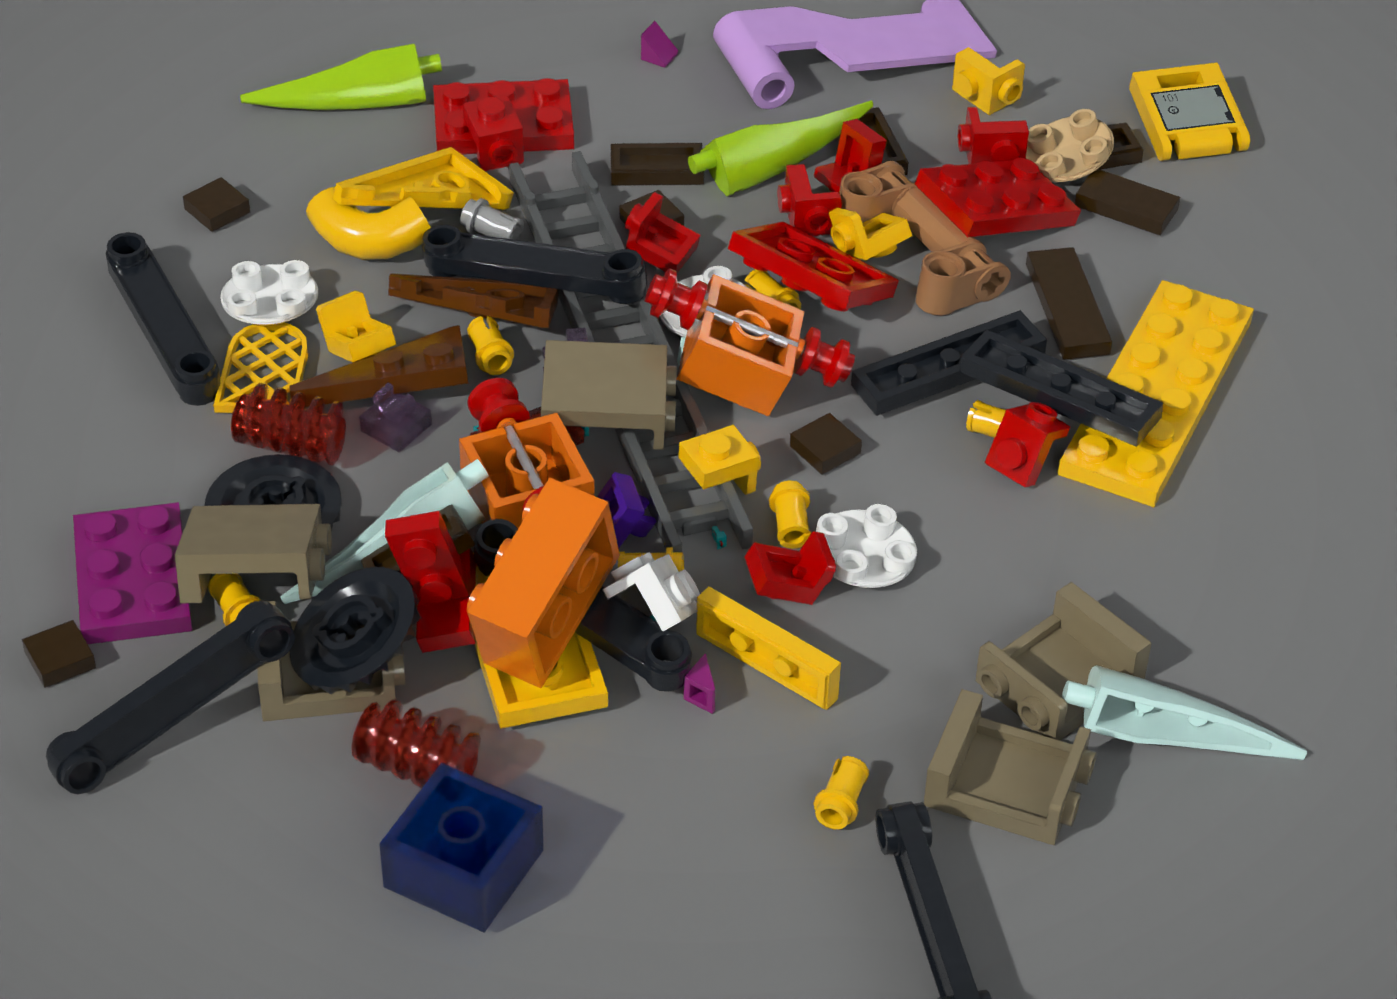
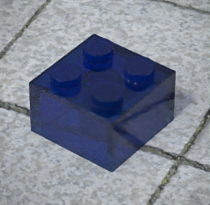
M441 763L379 843L383 887L485 933L544 851L543 807Z

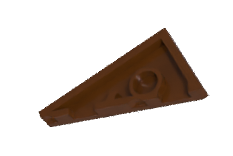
M390 274L388 295L465 311L473 317L482 316L487 318L489 316L536 327L549 328L558 305L559 289L486 279Z
M460 325L451 326L290 385L293 409L469 384Z

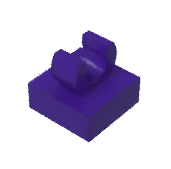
M614 472L597 497L609 503L619 549L629 534L637 537H646L655 525L656 519L644 515V510L649 505V501L638 494L632 476Z

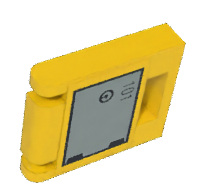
M1218 62L1132 72L1129 90L1159 161L1170 160L1172 140H1175L1173 147L1178 159L1231 153L1233 144L1237 151L1248 150L1250 145L1248 129Z

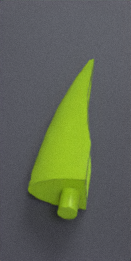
M415 43L371 51L344 64L300 79L241 94L240 99L241 103L304 110H356L426 102L422 75L441 72L442 65L439 54L418 57Z
M870 100L818 117L777 124L753 125L715 138L700 153L688 157L689 168L693 174L709 170L718 188L726 196L733 195L735 192L746 190L786 171V165H796L821 150L841 134L843 122L853 119L859 120L873 107V101Z

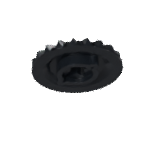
M275 454L254 457L227 469L209 488L204 505L320 504L322 524L329 523L332 532L333 523L340 521L342 498L337 481L321 465L298 456Z
M369 567L348 573L325 587L305 608L294 628L295 640L290 650V660L296 674L315 691L322 688L332 695L339 688L351 692L356 687L358 681L370 685L374 673L379 670L389 672L388 662L393 657L404 656L402 644L416 637L412 626L421 618L416 608L420 599L414 592L411 583L402 574L393 569ZM362 624L365 626L364 628L358 629L359 626ZM355 634V637H354V638H352V639L349 638V636Z

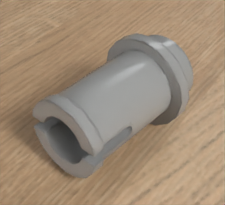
M483 198L477 201L470 199L465 204L460 216V224L465 226L467 233L470 234L479 232L486 236L519 240L524 228L523 219L515 218L489 207L488 201Z

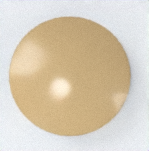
M1080 109L1072 113L1070 117L1062 118L1049 124H1037L1029 129L1026 159L1036 163L1039 171L1051 182L1072 181L1091 174L1108 160L1114 148V137L1110 128L1102 121L1097 120L1094 111Z

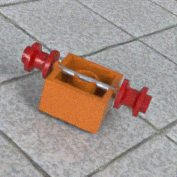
M669 268L664 276L655 274L648 288L645 302L652 305L650 315L659 318L665 311L680 316V327L687 330L676 380L719 396L744 408L769 417L791 380L793 373L802 376L809 369L822 374L823 385L832 388L837 381L844 383L853 368L855 355L849 353V341L841 339L834 346L822 342L821 331L815 327H811L808 330L804 339L800 338L805 311L715 274L712 275L708 285L699 280L690 288L678 283L677 271Z
M492 378L481 382L472 390L468 397V409L472 416L479 421L481 433L459 438L460 469L478 459L489 477L468 490L486 519L481 524L493 519H504L513 523L518 529L522 523V513L527 501L533 494H540L549 477L595 496L594 479L558 413L530 419L526 406L518 401L519 395L516 387L510 380L505 378Z

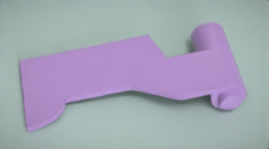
M926 0L922 4L920 13L847 19L790 6L735 11L722 17L713 31L716 44L754 103L762 109H773L781 106L791 97L794 91V80L778 57L779 52L816 48L846 72L955 62L956 53L967 47H970L986 59L995 58L997 53L996 48L960 0Z

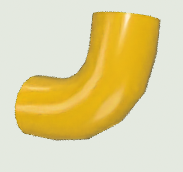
M329 187L315 195L306 208L308 219L316 231L340 253L361 260L390 259L413 250L423 243L424 233L431 228L411 196L387 210L369 213L357 206L338 204L332 199L335 187Z

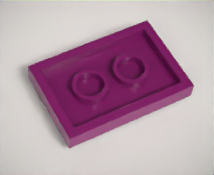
M179 502L73 515L80 632L87 644L192 631L190 603H180L175 553L183 534Z

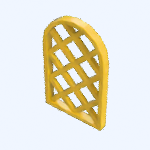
M282 322L268 325L252 324L236 333L226 351L220 377L221 383L213 404L214 412L295 415L296 409H293L291 399L289 403L282 396L290 392V385L303 380L308 360L307 339L302 331L289 323ZM258 333L265 336L254 343L247 340L248 337ZM287 333L295 337L296 340L285 344L279 337ZM270 342L279 348L268 355L259 350L260 347ZM241 343L244 346V348L235 352L237 347ZM302 345L301 355L299 356L293 349ZM249 353L254 354L259 359L248 366H245L238 360ZM284 354L294 360L283 367L278 366L273 361ZM233 364L239 371L229 376L231 365ZM264 365H267L274 371L263 378H259L253 372ZM297 368L296 377L294 379L292 376L288 374V372ZM244 376H247L254 382L241 390L233 384V382ZM279 377L288 383L276 391L268 385V383ZM228 388L233 394L223 399L225 389ZM259 388L268 394L256 402L247 396ZM240 399V400H242L244 403H237V402H235V401H237V400ZM274 400L278 403V404H269V403H271V402L274 401Z

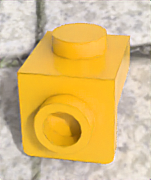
M967 47L955 55L952 90L986 114L991 115L1020 99L1023 91L1025 64L1016 59L999 68L970 47Z
M836 208L829 212L833 225L831 237L834 244L839 250L855 258L868 260L871 257L879 258L896 251L898 243L912 237L908 221L905 218L881 213L862 223L861 217L857 212Z
M350 292L320 304L316 308L328 351L353 363L397 345L392 327L370 317L362 292Z
M734 424L679 442L678 458L703 490L734 480L745 495L756 491L757 472L761 468V458L756 446L750 441L747 442Z

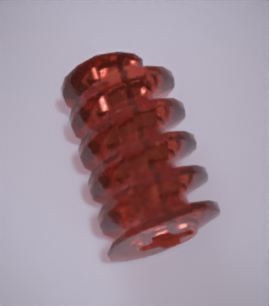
M260 382L255 386L251 395L244 393L240 396L231 419V434L234 442L240 444L250 442L253 447L261 449L268 446L274 452L283 453L288 451L292 456L303 457L306 455L311 461L321 462L326 460L328 465H335L340 457L345 441L346 420L344 418L342 402L334 401L328 413H325L324 398L316 396L312 400L309 409H307L305 393L296 392L290 404H287V391L281 387L274 391L269 400L268 386Z
M397 699L390 700L383 710H380L378 702L371 703L364 709L357 723L351 746L352 756L358 762H371L379 771L391 770V773L401 780L411 778L415 786L419 788L430 787L438 796L450 795L451 798H457L463 793L477 766L478 752L481 744L479 733L470 732L462 743H459L461 739L460 726L455 723L450 724L440 735L442 721L436 715L430 716L420 727L422 723L421 710L412 707L401 719L403 704Z

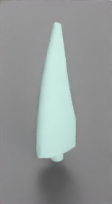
M476 459L456 473L447 462L403 491L373 524L325 563L324 580L316 581L312 597L317 596L325 587L340 577L364 568L361 560L388 543L385 538L386 520L440 511L451 504L462 518L468 531L486 520L468 492L469 489L489 477L481 462ZM298 584L280 596L284 604L300 600Z
M1096 665L1092 667L1087 685L1067 681L1063 689L1062 698L1068 704L1084 708V727L1098 734L1141 744L1172 745L1304 760L1307 754L1306 749L1221 707L1140 677Z

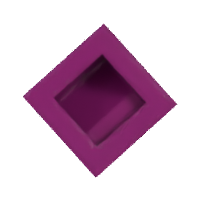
M654 20L641 34V60L665 68L677 56V48Z
M705 653L684 677V700L713 714L715 712V685Z

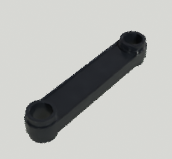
M451 225L434 226L423 235L422 251L424 262L429 273L433 276L455 277L461 275L608 296L610 300L619 304L634 303L640 300L646 292V266L642 261L641 255L630 249H621L608 253L462 233L458 228Z
M130 232L113 236L108 241L106 250L109 274L175 390L178 392L180 399L184 403L195 406L206 405L212 402L221 383L218 364L150 248L145 243V239L139 234Z
M489 520L477 530L474 539L476 544L474 545V558L479 570L487 577L490 576L495 567V557L500 545L505 539H512L518 530L513 523L507 520ZM602 586L575 633L646 679L652 688L670 692L684 685V677L691 670L692 651L687 639L675 631L668 629L662 631L655 620L617 595L608 599Z
M261 600L246 605L239 612L236 620L76 731L65 732L57 736L50 743L46 751L50 772L58 784L70 793L84 794L95 789L103 781L106 773L265 662H273L283 658L291 650L295 640L290 621L280 609L270 602Z
M912 801L890 804L887 805V808L876 810L875 822L879 845L884 855H894L940 995L937 999H992L987 989L977 990L930 851L932 828L925 804L923 802L913 804Z

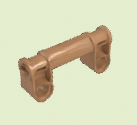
M887 161L876 167L848 173L841 179L839 193L842 199V209L857 212L861 217L862 223L881 213L905 218L908 221L911 232L931 251L922 260L916 292V304L924 312L932 315H948L955 310L982 301H990L999 296L1007 287L1011 275L1008 267L1001 262H994L986 254V247L982 242L973 237H967L915 183H912L905 176V171L899 163Z

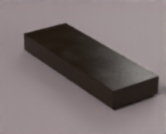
M1074 247L1027 252L1026 266L1063 360L1110 355L1112 340Z

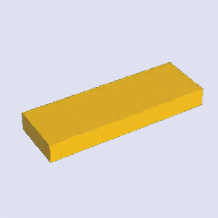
M710 586L697 597L696 634L822 709L828 710L838 700L841 662Z

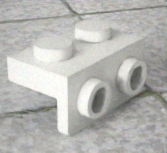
M650 552L612 571L611 574L616 582L603 589L609 599L636 585L662 631L696 613L697 603L695 600L700 595L690 574L686 570L679 572L669 554L654 560Z

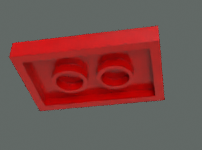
M544 78L534 81L512 82L499 80L489 83L467 84L453 82L444 85H433L437 151L452 147L461 154H477V146L463 118V103L507 94L523 127L524 152L574 149V129L568 79L554 80Z
M1025 158L997 162L980 161L975 164L964 165L945 164L942 167L920 168L915 181V185L967 237L1075 226L1081 212L1066 196V192L1062 188L1054 185L1040 172L1036 163Z
M785 222L733 231L728 250L744 257L743 263L760 271H771L782 277L781 281L784 285L799 291H810L822 297L821 303L837 311L845 312L850 308L872 305L873 302L893 298L899 282L898 279Z

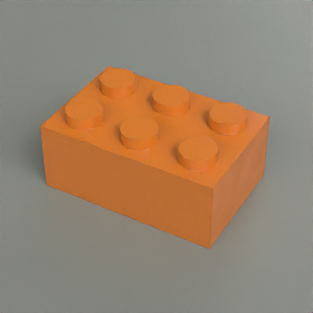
M550 477L540 494H533L529 498L522 513L520 527L512 539L507 538L502 542L495 557L493 571L485 584L479 583L474 588L468 600L467 613L484 664L536 687H543L620 556L607 501Z

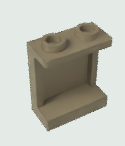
M546 340L541 417L558 413L564 426L650 429L654 431L653 449L664 450L665 431L675 432L676 401H666V396L676 395L677 366H667V345Z
M320 504L193 506L175 553L180 603H202L212 574L295 573L298 580L299 599H311L316 581L324 580L325 556L331 555L332 550L331 526L329 523L322 524Z
M1070 582L1056 592L1053 614L1002 650L990 641L980 647L975 681L980 684L990 697L997 698L1020 716L1027 727L1038 731L1043 736L1062 740L1084 724V708L1068 704L1062 698L1066 682L1072 681L1087 685L1089 673L1092 667L1096 665L1145 679L1151 642L1073 582Z
M267 601L276 606L275 601ZM297 621L290 622L293 631L297 624ZM362 624L359 626L358 629L364 628L365 626ZM355 634L349 636V638H350V639L354 638V637H355ZM290 651L277 661L265 662L257 668L263 722L396 708L395 686L405 685L403 656L393 657L388 662L389 672L379 670L374 673L370 685L358 681L356 687L351 692L339 688L332 695L322 688L315 691L296 674L291 664Z
M961 689L927 770L924 795L925 806L1055 845L1062 824L1072 827L1081 800V793L1075 792L1077 784L1088 785L1093 772L1097 752L1088 750L1091 729L1080 726L1074 743L1070 744L980 717L983 695Z

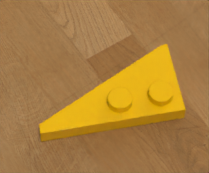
M449 147L336 183L332 199L340 205L393 207L411 196L418 207L464 208L470 199L477 201L483 198L488 201L489 207L505 210L510 208L514 192L454 148Z

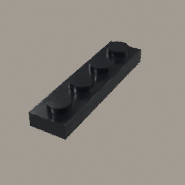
M1019 310L852 371L851 386L873 413L878 416L976 380L960 372V359L986 329L1042 353L1046 352L1047 339L1025 314Z
M987 329L960 359L961 373L1029 402L1047 405L1062 416L1136 447L1162 418L1163 402Z

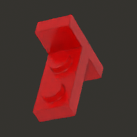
M440 511L386 520L385 538L402 575L411 583L414 592L420 599L417 610L421 618L417 622L416 640L422 653L475 644V635L467 613L469 597L476 587V561L471 548L460 555L458 554Z

